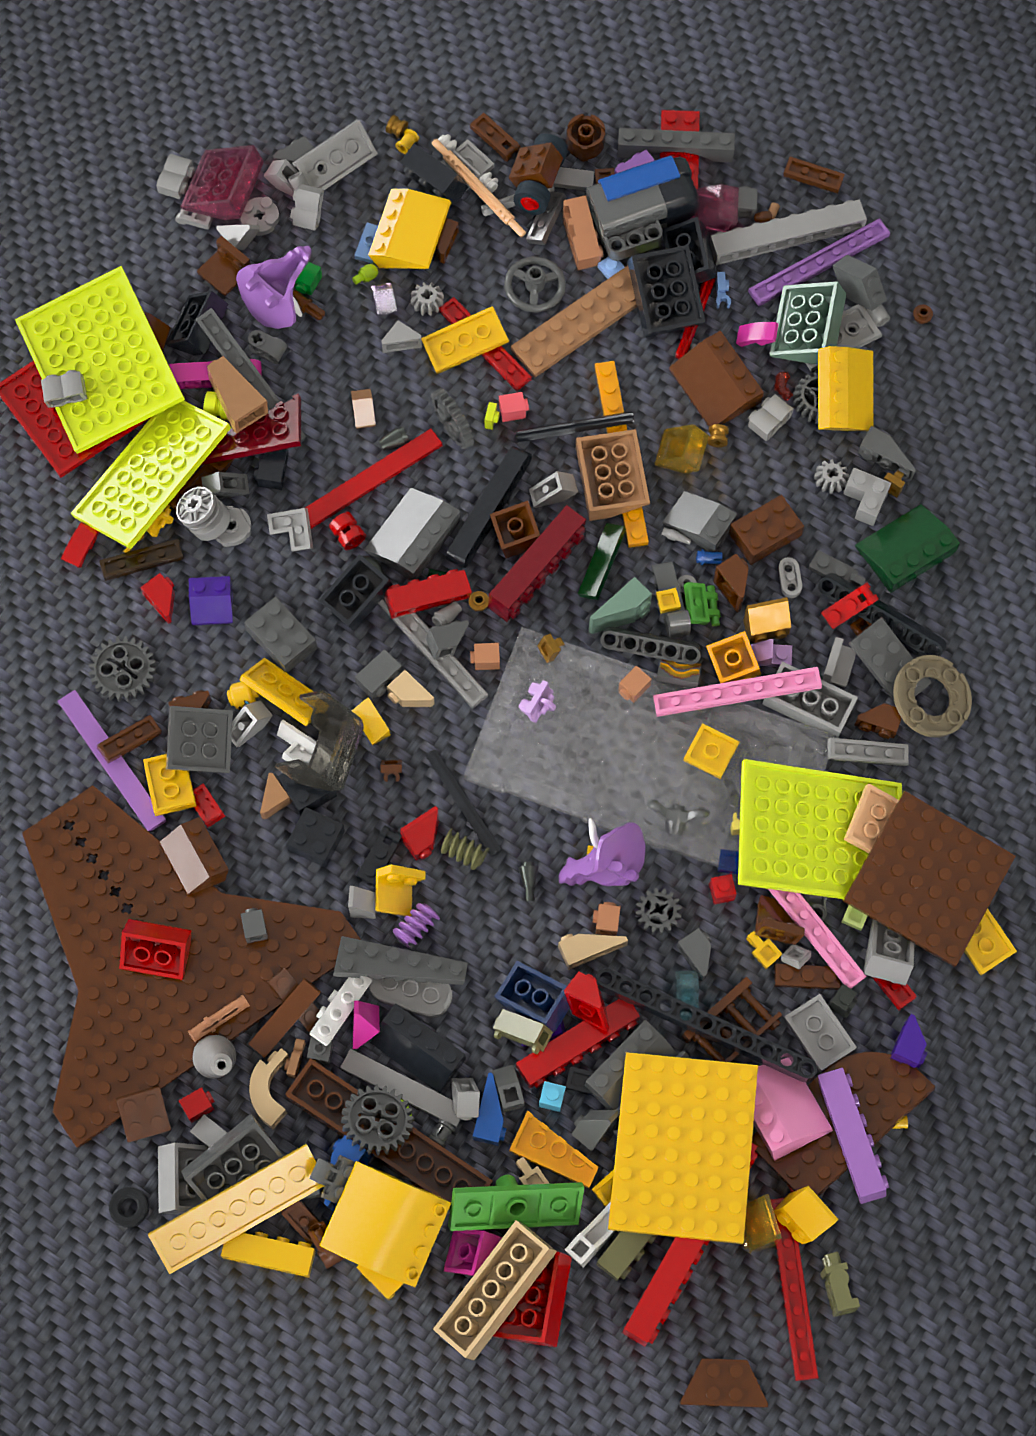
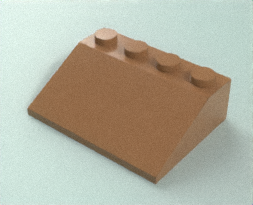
M636 429L576 438V452L589 521L611 518L650 504Z

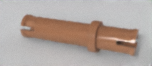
M241 995L210 1017H204V1021L187 1032L192 1040L197 1042V1040L209 1032H215V1028L247 1007H250L245 997Z

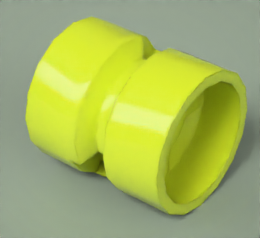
M207 391L203 411L215 417L219 416L222 420H228L216 393Z

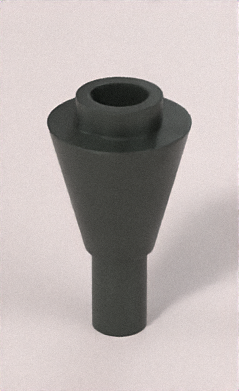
M522 862V866L518 867L525 888V899L527 902L534 901V887L539 866H535V862Z

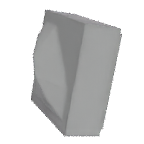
M792 944L781 955V961L800 969L811 958V951Z

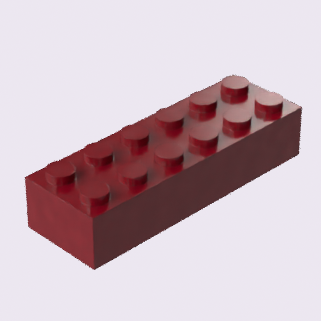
M566 505L489 593L488 608L506 622L511 618L515 619L521 611L520 607L524 603L528 604L533 598L534 594L532 593L537 588L541 589L546 583L545 578L549 574L553 575L559 567L558 563L562 559L566 560L572 552L571 548L575 544L579 545L585 537L583 534L586 530V519Z

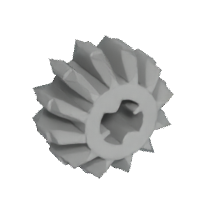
M423 282L422 287L416 285L415 291L411 292V305L414 306L415 312L421 310L422 316L425 312H428L430 316L432 311L438 313L439 307L443 306L444 294L440 291V287H434L432 282L429 286L425 282Z
M832 459L828 464L824 460L822 466H817V473H815L814 479L817 480V487L823 486L822 492L827 489L831 495L834 490L839 493L842 488L846 487L849 474L846 473L847 467H841V461L834 464Z

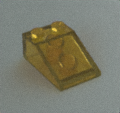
M766 1194L747 1203L743 1247L744 1249L748 1248L749 1254L775 1247L782 1237L769 1194Z

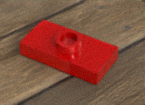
M204 783L193 790L196 807L194 808L207 828L225 817Z

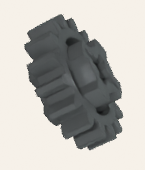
M655 888L653 894L647 890L646 897L640 896L639 900L642 903L636 904V908L639 910L636 911L635 916L641 917L638 920V924H645L643 930L646 931L648 928H651V934L659 930L660 935H663L664 929L670 933L671 925L677 927L678 923L676 920L681 919V915L678 912L682 910V906H676L679 903V899H672L673 892L667 895L665 888L661 893ZM649 903L650 910L645 913L644 908ZM655 908H657L658 910H663L662 914L660 915L659 912L654 913ZM673 910V915L669 920L667 913Z

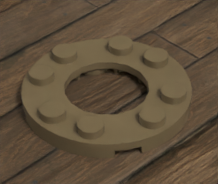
M923 655L906 663L898 672L893 689L895 705L903 721L917 733L934 738L947 736L960 729L962 724L968 719L972 705L971 690L963 673L960 674L952 666V662L936 655ZM930 677L937 679L947 689L949 706L942 715H927L917 705L914 692L918 681L922 678Z

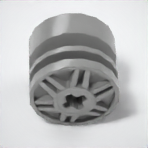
M206 487L190 489L179 499L176 506L178 519L197 538L203 541H210L222 535L230 522L228 508Z

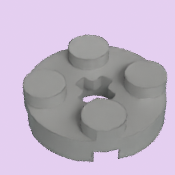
M258 197L246 201L242 204L240 212L241 224L260 226L257 236L269 234L279 222L278 208L269 197ZM259 213L264 214L261 220L255 217Z
M226 506L230 512L231 524H236L233 530L226 529L215 540L224 547L236 546L250 537L251 521L245 510Z

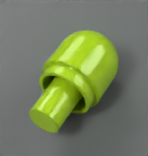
M374 264L365 265L360 268L358 275L352 277L355 284L361 281L366 283L375 279L378 275V268Z

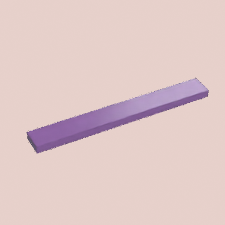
M879 218L749 288L748 292L759 307L782 295L783 286L798 285L832 268V265L846 255L852 257L889 237L890 232Z
M76 690L58 700L61 708L146 830L150 833L165 823L166 819L163 815L155 816L150 796L122 756L108 764L97 749V744L108 739V736Z

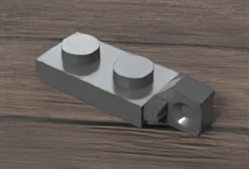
M820 550L817 551L808 568L822 577L828 573L837 574L857 587L863 585L866 580L858 575V571L855 568Z

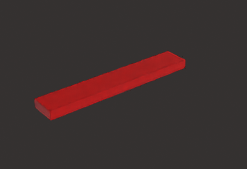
M455 297L439 308V312L451 324L471 316ZM502 346L481 354L516 391L532 380V376Z

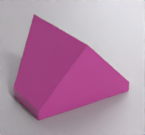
M354 1001L353 1049H358L380 1032L378 1005Z

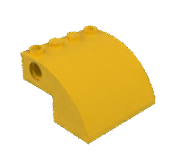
M356 1161L320 1246L379 1274L416 1287L451 1202L438 1195L405 1183L390 1174Z

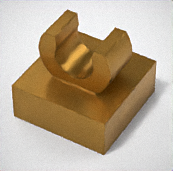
M899 470L894 475L888 472L883 479L891 482L888 493L896 498L902 492L905 484L902 481L904 473Z
M550 633L543 636L537 647L546 662L549 663L555 660L561 651L560 647L565 644L561 637L553 639Z

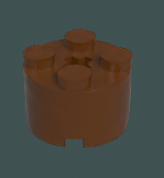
M579 114L573 117L567 127L566 144L568 151L583 162L597 157L604 149L605 126L602 120L595 115L584 116V114Z

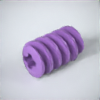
M417 903V910L412 909L410 911L411 916H405L406 923L400 922V929H393L396 938L409 949H411L408 945L409 943L417 944L414 939L415 936L420 939L423 938L420 933L421 930L428 933L427 924L434 926L432 918L440 920L438 914L425 903Z

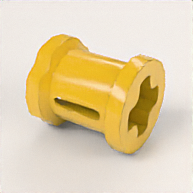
M405 129L403 132L404 136L395 144L397 150L405 155L411 146L420 139L418 134L411 129Z

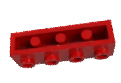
M458 569L448 571L446 575H431L427 577V580L420 581L415 579L404 586H400V584L392 585L388 588L384 597L391 619L446 605L453 601L457 602L468 599L472 591L465 570L458 571Z

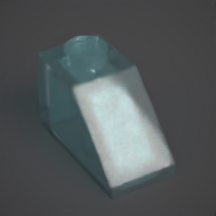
M675 971V998L698 1008L699 1001L697 971ZM686 1011L680 1013L681 1019H691L690 1013Z

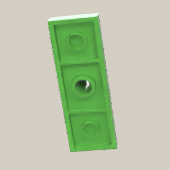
M503 1175L496 1181L495 1186L453 1188L448 1227L450 1231L510 1228L516 1220L527 1227L578 1225L584 1185L582 1182L518 1185L514 1176Z

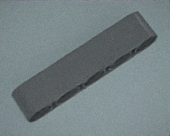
M615 627L606 628L601 636L602 646L611 650L685 664H695L701 657V648L694 642ZM613 634L616 640L608 642L605 639V635ZM629 637L634 638L636 644L628 646L625 640ZM652 641L657 647L654 650H649L645 644ZM673 645L677 651L674 654H670L666 651V647ZM694 649L697 652V656L690 658L687 656L686 651Z

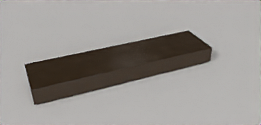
M175 539L102 559L99 562L104 580L107 581L180 561L184 557L179 540Z

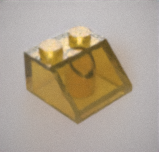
M695 424L665 429L655 465L681 473L699 471L709 435Z

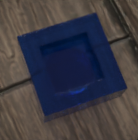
M721 849L718 872L738 874L739 851Z

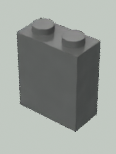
M846 255L832 265L837 281L846 292L847 299L871 311L887 300L877 268L849 255Z

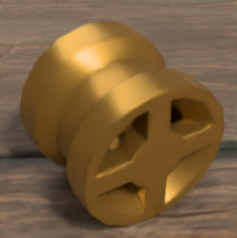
M393 115L387 123L386 132L389 134L393 133L398 139H401L404 136V130L408 128V121L400 120L398 116Z
M721 424L711 425L709 427L710 437L708 438V444L713 447L727 446L728 439L726 435L729 433V428Z

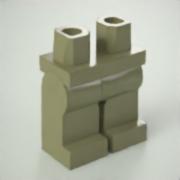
M838 1252L826 1254L825 1258H822L824 1269L820 1274L822 1280L826 1279L825 1287L833 1317L853 1313L860 1307L858 1297L851 1298L848 1287L849 1275L846 1272L848 1270L847 1262L841 1263Z

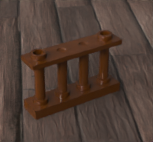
M745 977L707 1013L716 1017L723 1012L729 1013L743 1029L761 1037L769 1029L773 1031L781 1024L779 1020L782 1014L779 1011L772 1017L750 993L751 990L749 988H751L752 982L748 977ZM739 997L742 1000L745 999L766 1022L758 1031L735 1008L734 1002ZM706 1020L700 1022L701 1028L705 1029L707 1026L711 1028L710 1022ZM689 1030L683 1033L682 1038L687 1044L692 1040L694 1042L697 1041L714 1061L732 1063L741 1055L734 1052L725 1060L706 1038ZM728 1030L720 1031L721 1037L725 1039L731 1037ZM747 1040L742 1046L749 1048L751 1042Z

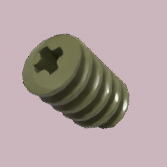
M451 828L444 838L441 853L446 854L449 851L448 856L450 858L456 855L457 862L464 859L463 864L468 866L471 863V869L475 870L484 861L489 848L481 851V843L475 848V840L466 843L467 836L465 835L460 840V832L453 836V828Z

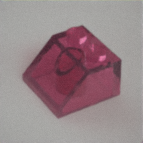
M718 184L696 189L700 199V207L693 218L698 216L707 229L721 232L731 231L738 222L739 188Z

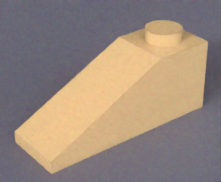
M568 934L561 938L558 948L568 970L627 946L628 939L624 936L577 934L573 936V934Z

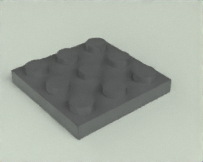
M170 706L166 769L230 773L233 710Z

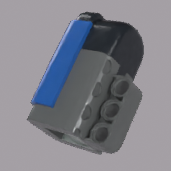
M670 155L599 179L598 184L586 187V197L602 247L606 248L610 259L615 261L659 247L662 243V229L689 220L697 213L700 207V199L692 181V171L687 160L683 157L673 158ZM656 234L658 237L651 238L649 235ZM637 240L639 243L632 244L631 241ZM617 246V247H620L621 249L616 251V250H613L612 248Z

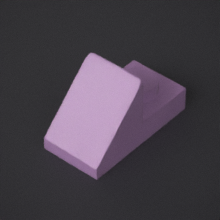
M773 639L751 644L758 666L780 667L782 661L792 665L791 645L773 644Z

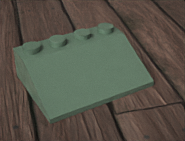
M839 282L783 286L776 323L779 325L776 341L772 342L771 357L818 364V349L837 346L846 299V292Z

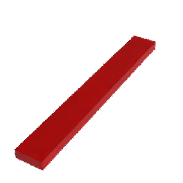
M429 429L306 506L305 508H308L310 528L312 529L442 447L440 439L432 429Z
M784 1198L771 1199L769 1201L795 1381L818 1379L799 1242L792 1237V1233L777 1220V1216L772 1212Z

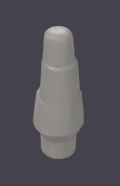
M664 527L661 535L666 536L670 540H677L690 545L691 539L674 529Z

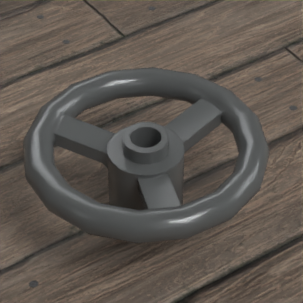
M532 256L523 258L510 267L505 275L504 288L507 298L514 306L526 312L539 313L550 310L560 302L565 294L566 280L563 271L556 263L544 257ZM537 264L543 265L553 272L545 274L543 269L538 266L530 267L526 273L520 269L527 265ZM513 277L525 282L526 289L530 292V304L519 300L512 289ZM558 280V290L555 296L548 302L537 305L538 293L544 289L545 283Z

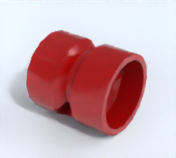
M351 512L340 514L329 525L333 534L339 537L338 541L346 551L359 546L366 538L365 532L361 526L357 525V521Z

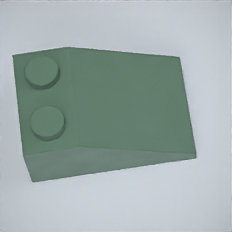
M634 577L590 616L589 632L594 634L604 631L608 627H619L633 623L639 618L643 619L650 612L652 593Z

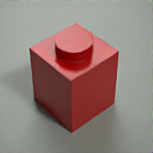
M732 874L710 879L709 887L714 905L735 900L737 893Z
M202 1087L179 1100L191 1123L214 1110L212 1103L215 1101L209 1091L204 1092Z

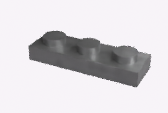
M550 192L551 198L546 211L536 215L527 234L526 240L529 244L545 245L563 207V200L567 198L564 193Z

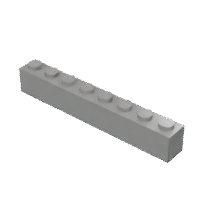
M860 199L855 201L848 200L839 205H828L825 208L811 209L802 214H791L788 217L774 218L765 223H754L751 226L737 227L728 232H717L710 237V248L715 264L719 265L854 232L865 226L867 218Z

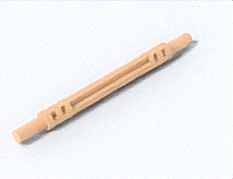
M438 139L433 140L432 145L441 153L447 164L507 226L509 225L520 237H523L526 231L514 220L515 217L451 150L448 151Z

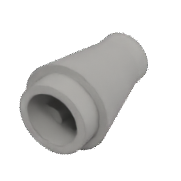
M453 601L450 605L434 613L432 617L434 625L443 626L452 623L462 611V608L456 601Z

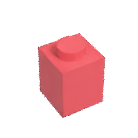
M522 392L499 396L502 422L526 418L529 404L528 400L523 398Z

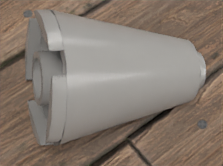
M209 1035L199 1040L194 1047L193 1064L201 1075L214 1079L223 1077L232 1070L236 1061V1051L233 1044L227 1038L220 1035Z

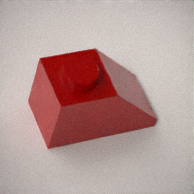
M159 573L140 588L143 596L169 624L172 622L174 607V584L169 577L164 578Z

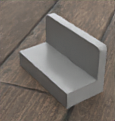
M836 637L822 680L846 687L856 652L852 648L842 645L844 639Z

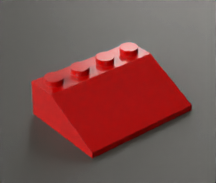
M556 1252L492 1337L557 1347L572 1257Z

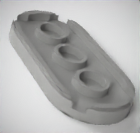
M369 976L372 980L369 989L374 998L382 1003L394 1006L396 1003L402 1009L424 1017L440 1016L451 1005L452 990L449 984L416 982L414 979L395 981L394 978L382 977V980Z

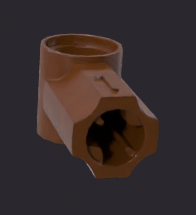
M324 1221L317 1222L307 1232L318 1249V1255L328 1269L345 1258L320 1246L327 1225Z

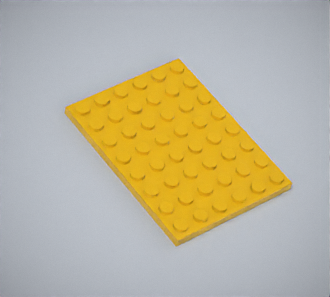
M626 1052L608 1230L743 1244L758 1065Z

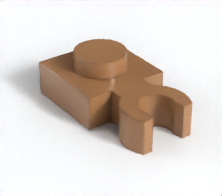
M296 1038L291 1058L287 1057L284 1070L287 1071L286 1074L289 1078L296 1079L298 1076L302 1054L306 1045L305 1040Z

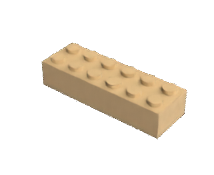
M516 1220L433 1330L465 1358L475 1360L557 1251L525 1224Z

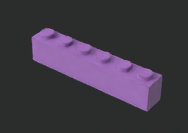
M843 1068L818 1075V1083L860 1204L886 1197V1189L889 1188L888 1181L885 1175L881 1176L879 1168L882 1165L878 1154H873L872 1147H874V1142L871 1134H866L864 1127H867L864 1114H859L857 1109L860 1103L857 1094H852L850 1087L853 1084L850 1075H845Z

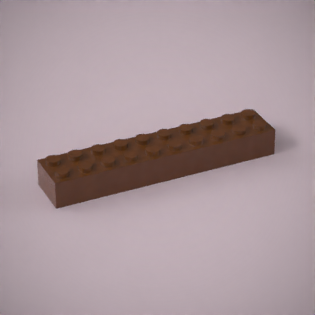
M310 1058L285 1096L290 1102L342 1137L347 1135L348 1132L342 1131L343 1125H345L341 1123V1119L344 1116L342 1111L343 1108H346V1101H351V1094L358 1096V1090ZM371 1105L364 1106L368 1110L374 1109ZM386 1111L387 1114L394 1115L390 1111ZM359 1125L363 1130L369 1129L367 1125ZM414 1127L409 1132V1139H404V1145L400 1146L397 1144V1151L392 1150L390 1147L387 1155L384 1150L380 1151L379 1156H377L375 1150H372L370 1153L373 1158L416 1187L438 1195L449 1202L452 1200L453 1188L487 1187L493 1185V1181ZM382 1130V1131H381V1133L384 1134V1135H390V1134H391V1133H390L389 1131H387V1130Z

